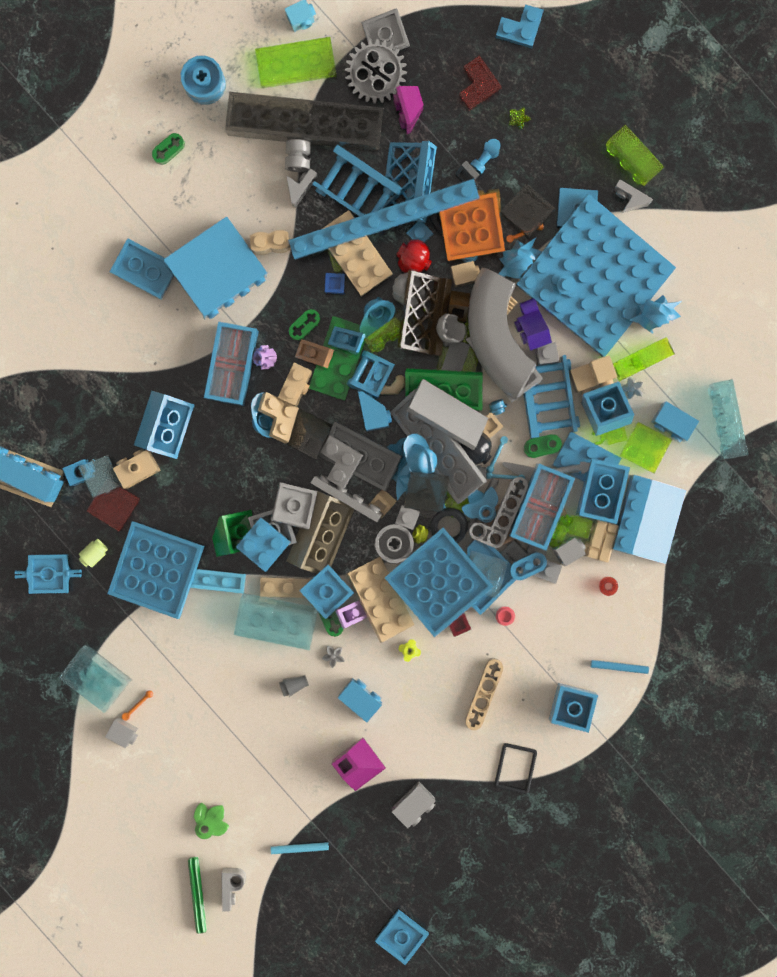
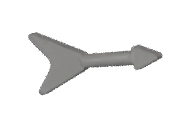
M503 462V466L516 475L523 474L529 484L535 469L534 467ZM580 462L577 465L554 468V470L564 474L576 472L584 474L588 471L590 463ZM521 482L516 484L515 492H511L509 495H518L517 491L523 489Z

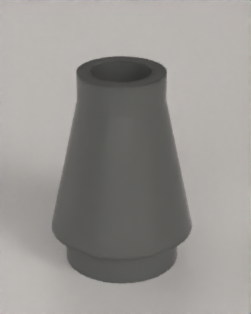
M305 675L286 678L279 682L284 697H290L309 686Z

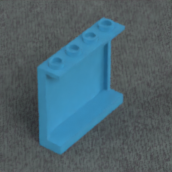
M227 216L163 259L167 269H170L203 315L204 320L208 317L209 319L214 318L219 314V309L230 307L235 303V298L238 296L244 297L250 292L251 287L254 285L260 286L266 281L265 278L267 277V271Z

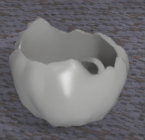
M408 272L400 274L394 280L392 295L402 305L404 304ZM414 276L413 284L416 288L421 283L418 277ZM424 288L418 291L422 300L425 297ZM415 296L411 297L410 302L413 307L418 304Z

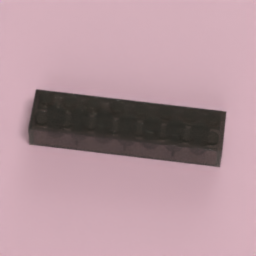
M229 91L225 131L228 136L282 142L298 139L309 141L311 145L329 147L339 145L342 148L379 152L383 108Z

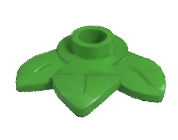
M203 803L197 806L194 812V819L197 823L195 833L200 839H208L212 835L221 836L228 830L229 825L222 821L224 818V807L222 805L214 806L209 810ZM202 826L208 827L207 833L201 832Z

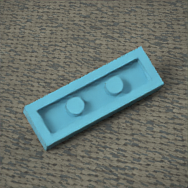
M197 569L190 588L243 594L246 574Z

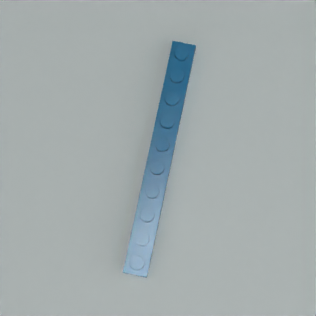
M474 179L288 241L294 259H298L480 198Z

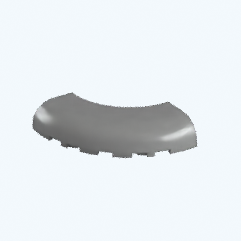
M481 268L475 280L469 301L468 324L471 342L475 354L487 375L500 389L517 400L533 373L536 362L528 358L519 349L508 327L507 309L515 289V283L489 269Z

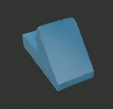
M334 326L328 345L357 355L365 334Z

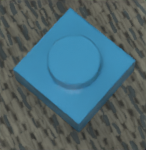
M417 222L406 235L411 240L417 239L425 243L433 236V233L423 222Z

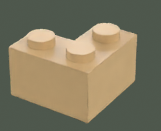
M610 355L569 371L575 393L581 392L582 395L593 391L592 387L599 385V388L610 385L614 383L613 379L617 378Z

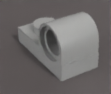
M224 868L222 871L223 912L231 911L232 905H235L236 902L235 893L232 892L241 890L245 884L246 873L240 868ZM232 877H240L241 882L234 883L232 881Z

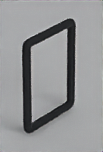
M505 743L502 747L494 784L495 787L527 794L530 789L537 751ZM506 747L533 753L525 790L498 784Z

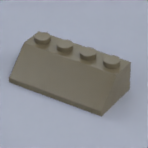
M317 491L310 528L299 529L296 536L297 543L293 544L287 562L316 574L328 564L331 567L354 508L337 498Z

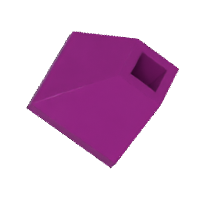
M418 86L396 87V94H393V102L396 111H400L399 123L401 129H405L406 134H410L423 111V101Z
M363 737L332 760L333 767L354 791L386 769Z

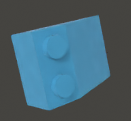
M591 459L576 515L617 524L630 467Z

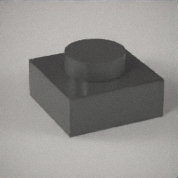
M467 161L455 173L462 182L472 179L475 182L480 175Z
M513 540L501 552V555L511 565L528 554L516 540Z

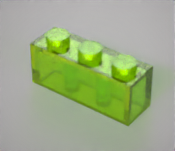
M626 124L606 143L608 152L620 160V165L633 174V179L639 185L645 186L664 168Z

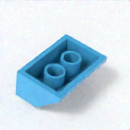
M151 391L134 446L177 459L194 404Z

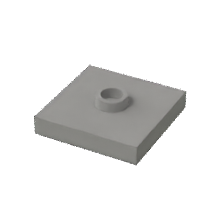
M397 8L361 22L367 41L370 39L372 44H375L376 39H379V44L381 45L386 40L387 47L394 44L393 51L410 46ZM371 52L374 60L379 58L376 52Z
M279 483L271 521L309 529L317 491Z

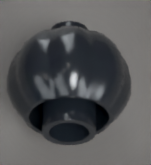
M482 432L474 450L458 441L475 465L480 463L485 465L491 459L492 442L485 433Z

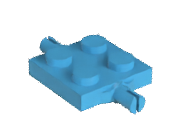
M68 554L28 555L26 571L16 570L15 574L22 575H15V579H27L29 594L69 593L70 577L81 578L82 574L74 573H82L81 569L70 570Z

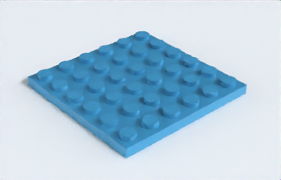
M588 194L516 283V286L529 297L534 298L540 306L598 354L605 357L633 321H629V319L640 314V305H645L646 299H652L676 267ZM565 275L573 277L576 281V289L569 295H563L557 289V281Z

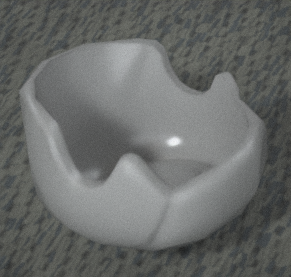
M444 314L438 320L436 330L442 341L452 344L459 343L464 339L465 325L457 321L458 316Z

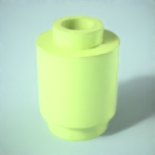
M99 539L91 541L79 553V560L84 566L87 567L89 565L93 567L106 555L105 552L108 549Z

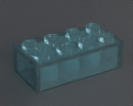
M243 593L240 599L234 635L310 650L318 611L315 607Z

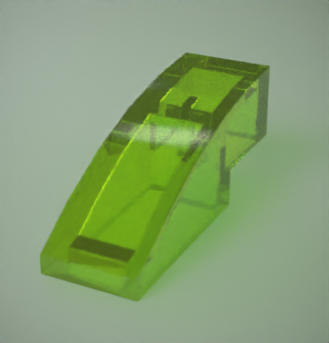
M667 337L616 361L613 363L620 382L675 353Z

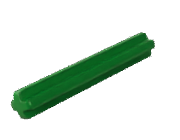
M190 857L188 859L195 928L196 933L201 934L206 932L207 926L199 858Z

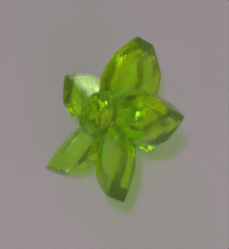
M524 107L519 111L510 109L512 118L509 125L518 124V127L522 130L524 122L531 120L529 116L524 115Z

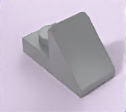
M311 168L308 173L305 171L299 179L300 184L287 176L291 203L295 208L313 185V182L318 178L317 173Z
M619 180L613 189L618 197L629 199L622 213L647 207L653 200L622 180Z

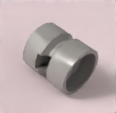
M298 139L286 141V154H288L285 158L286 170L292 172H307L310 170V158L307 156L310 155L311 142Z

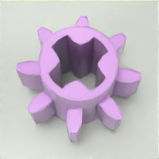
M268 345L255 349L253 361L256 366H261V370L274 366L277 360L274 349H269Z

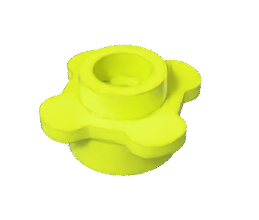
M419 524L414 529L412 534L414 543H425L428 537V529L425 526Z
M410 639L404 645H399L398 648L406 662L411 661V658L415 656L419 657L421 654L420 649L415 645L416 641Z

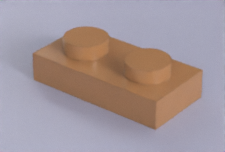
M301 339L295 357L328 369L334 350Z

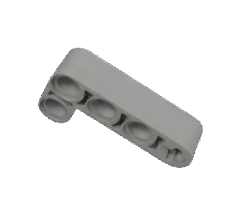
M516 477L511 480L490 527L479 522L470 525L468 531L473 539L494 548L503 545L528 489L526 479ZM521 481L523 489L517 491L520 497L509 495L510 491L514 493L516 490L514 483ZM509 498H513L516 501V506L513 509H509L506 506V501ZM504 515L508 518V524L501 527L498 524V519ZM477 525L483 529V533L478 537L472 533V529ZM494 533L500 536L498 544H492L490 541V537Z

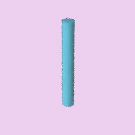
M328 842L271 846V854L329 850Z

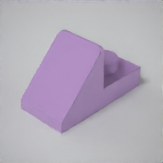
M359 600L336 610L343 629L368 618Z

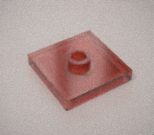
M106 479L87 512L117 531H121L140 498L113 481Z

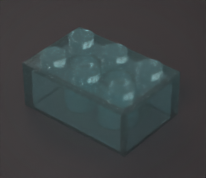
M88 645L81 647L58 677L103 713L111 708L132 680Z

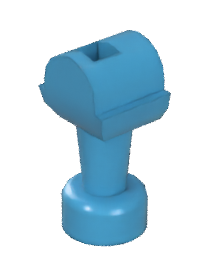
M490 139L485 143L480 158L478 160L474 159L470 163L479 174L484 172V164L489 159L498 156L500 142L497 139Z

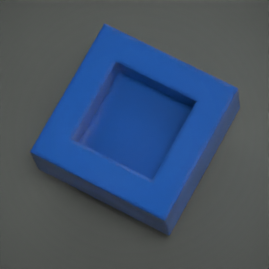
M326 273L325 293L344 294L345 274Z

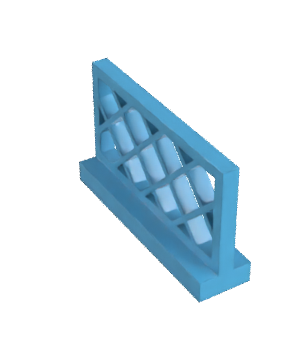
M422 141V143L390 142L385 177L390 180L392 179V182L400 186L398 181L404 175L409 179V182L402 187L404 190L401 193L407 199L406 201L431 192L437 147L430 141ZM395 148H402L404 153L396 159L394 156ZM415 148H421L420 155L414 160L410 153ZM408 156L412 162L404 169L400 162ZM398 165L402 172L394 178L392 170ZM416 166L418 169L417 174L411 178L407 172ZM413 185L415 193L409 198L405 191ZM399 195L390 196L382 209L387 208L392 203L396 205L395 200ZM427 216L414 221L426 223Z

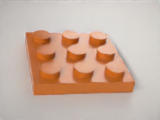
M496 192L479 195L480 199L440 212L448 261L505 251Z

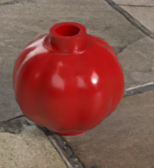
M413 239L408 244L403 242L396 254L399 257L398 266L404 273L410 270L416 272L427 271L432 263L429 260V247L421 240Z

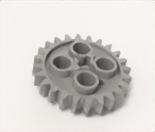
M368 39L367 46L361 42L362 49L354 47L357 53H350L349 55L353 59L352 61H346L351 65L350 68L345 69V71L350 72V75L345 78L352 80L348 86H355L353 93L359 91V99L365 95L366 102L373 98V103L376 104L377 98H380V101L384 103L385 96L391 100L390 94H396V87L401 86L399 83L406 82L402 78V75L407 74L406 71L402 70L406 63L400 62L404 56L398 57L397 54L400 50L396 49L393 51L394 44L387 47L386 40L383 41L382 45L379 44V39H376L375 44H372L371 40ZM371 52H376L379 56L378 61L375 63L368 61V55ZM365 61L374 68L379 66V71L389 77L391 81L388 82L377 74L375 77L372 76L373 72L362 65L361 62ZM387 63H392L395 66V70L391 74H387L384 71V66ZM360 69L368 71V77L365 80L358 78V71ZM378 79L384 82V88L380 91L374 89V82Z

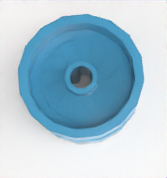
M195 56L183 65L181 83L192 101L201 105H210L217 102L223 96L226 80L220 65L213 58Z

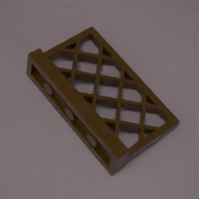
M412 270L408 271L397 348L423 353L428 356H441L443 341L440 339L436 327L440 317L448 313L452 286L451 279L439 278ZM414 276L418 277L421 283L417 288L413 284ZM430 281H434L432 292L427 285ZM422 288H424L427 294L423 300L418 293ZM413 296L418 301V304L414 307L410 303ZM430 299L431 308L428 311L424 303ZM419 307H421L424 313L420 319L415 312ZM410 315H412V317L415 320V323L412 326H410L408 323V317ZM427 318L428 328L425 330L421 322ZM418 326L422 334L416 338L412 330ZM407 334H409L412 339V342L409 345L404 344L405 336ZM423 337L426 340L425 349H422L421 345L419 344V341Z

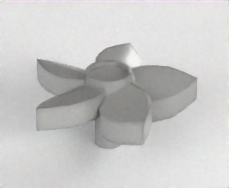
M629 377L627 384L622 386V389L628 392V398L631 399L635 394L643 396L642 391L639 389L643 382L635 383V380Z
M327 646L328 654L322 659L325 661L330 660L332 668L336 665V661L344 662L345 660L340 656L342 647L334 650L331 646Z

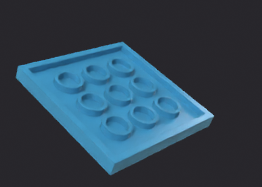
M132 521L108 594L175 619H180L204 546Z
M444 528L439 530L385 577L387 582L433 637L440 634L494 587Z

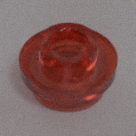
M604 577L599 583V590L606 596H612L618 590V582L612 577ZM611 583V589L607 590L605 584Z

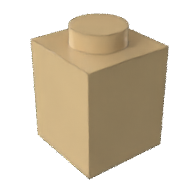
M474 261L451 266L450 269L455 288L475 283L480 272L478 265L475 266Z

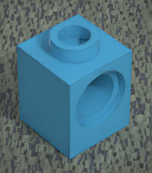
M86 459L63 468L70 486H76L95 478V467L92 462ZM79 467H83L85 470L83 477L77 475Z

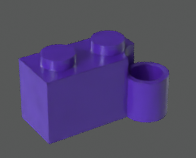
M532 298L519 303L523 316L516 319L514 326L517 333L521 332L522 343L527 344L530 351L552 343L549 328L539 311L536 300Z

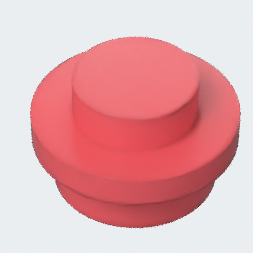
M505 606L497 610L496 620L499 624L508 626L513 623L515 613L511 608Z

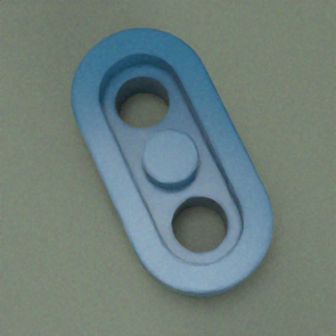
M532 553L515 561L510 566V574L516 580H524L544 570L547 565V559L542 553ZM535 558L540 560V564L537 566L533 564ZM517 567H522L523 572L521 574L516 573Z

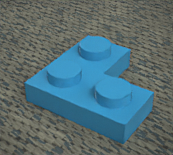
M525 4L520 22L501 17L496 38L532 48L543 9Z

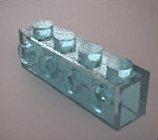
M733 379L709 384L708 394L713 403L712 413L717 422L716 432L717 436L720 437L721 455L724 456V459L748 455Z

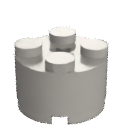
M390 524L383 527L375 539V548L378 555L389 563H400L406 560L414 547L413 537L409 530L398 524ZM392 538H396V541H400V544L397 545L396 549H393V546H389V542H392Z

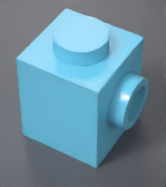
M301 0L285 8L286 16L294 32L300 29H308L315 22L314 15H316L312 4L308 5L306 0Z

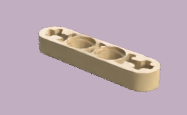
M493 658L486 663L469 707L465 722L471 730H478L483 725L501 678L503 664L498 659ZM495 662L498 663L497 666L500 668L499 671H494L493 676L497 677L496 680L485 676L486 673L491 674L492 669L489 666L490 664L494 665ZM485 680L493 682L491 690L483 689L482 684ZM484 698L486 706L484 708L476 707L477 699ZM472 709L483 713L482 716L478 713L477 721L479 723H475L474 726H471L469 721L470 718L473 719L475 716V712H472Z

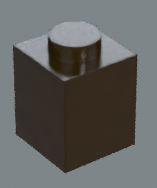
M451 291L448 314L458 316L457 321L459 322L467 321L470 293Z

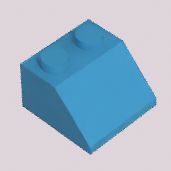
M363 391L358 392L366 432L389 428L388 423H392L390 410L386 411L384 405Z

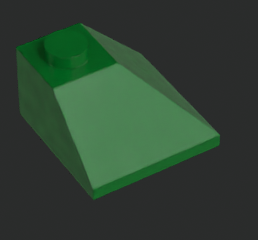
M252 510L219 517L212 537L216 557L241 552L236 546L251 529L248 517L253 516Z

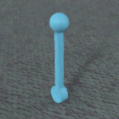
M506 436L501 437V443L490 466L486 468L487 472L492 473L494 471L495 462L504 444L508 442Z
M490 472L486 473L487 479H514L516 477H522L525 479V476L523 474H520L519 476L492 474Z

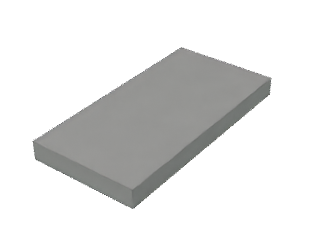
M424 379L420 382L407 409L408 412L472 450L476 448L489 419Z

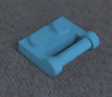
M363 351L362 359L353 377L348 380L347 385L378 399L395 364L368 351ZM368 362H373L374 364L364 384L360 383L359 380Z

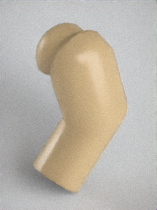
M402 375L396 376V380L391 385L384 386L380 395L399 394L405 387V377Z

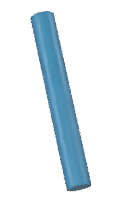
M591 660V668L643 674L649 673V666Z

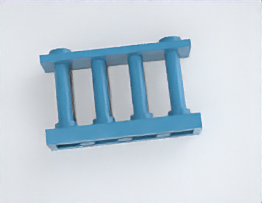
M339 145L333 150L338 154L337 160L323 183L313 182V185L317 187L316 192L324 197L326 194L358 216L365 215L359 209L375 184L378 185L380 182L385 187L383 189L384 193L371 213L381 210L391 195L393 196L396 193L400 196L404 190ZM348 161L353 164V171L336 195L328 190L342 165ZM365 172L369 175V181L352 206L343 199L359 174Z
M566 355L560 357L561 362L535 367L539 373L562 370L564 381L535 385L523 394L530 439L538 438L539 433L545 430L571 427V432H577V428L580 427L579 417L575 416L569 377L571 362L570 359H567ZM565 389L567 400L544 404L534 403L533 395H536V393ZM568 408L569 419L547 423L537 422L536 414H539V412Z

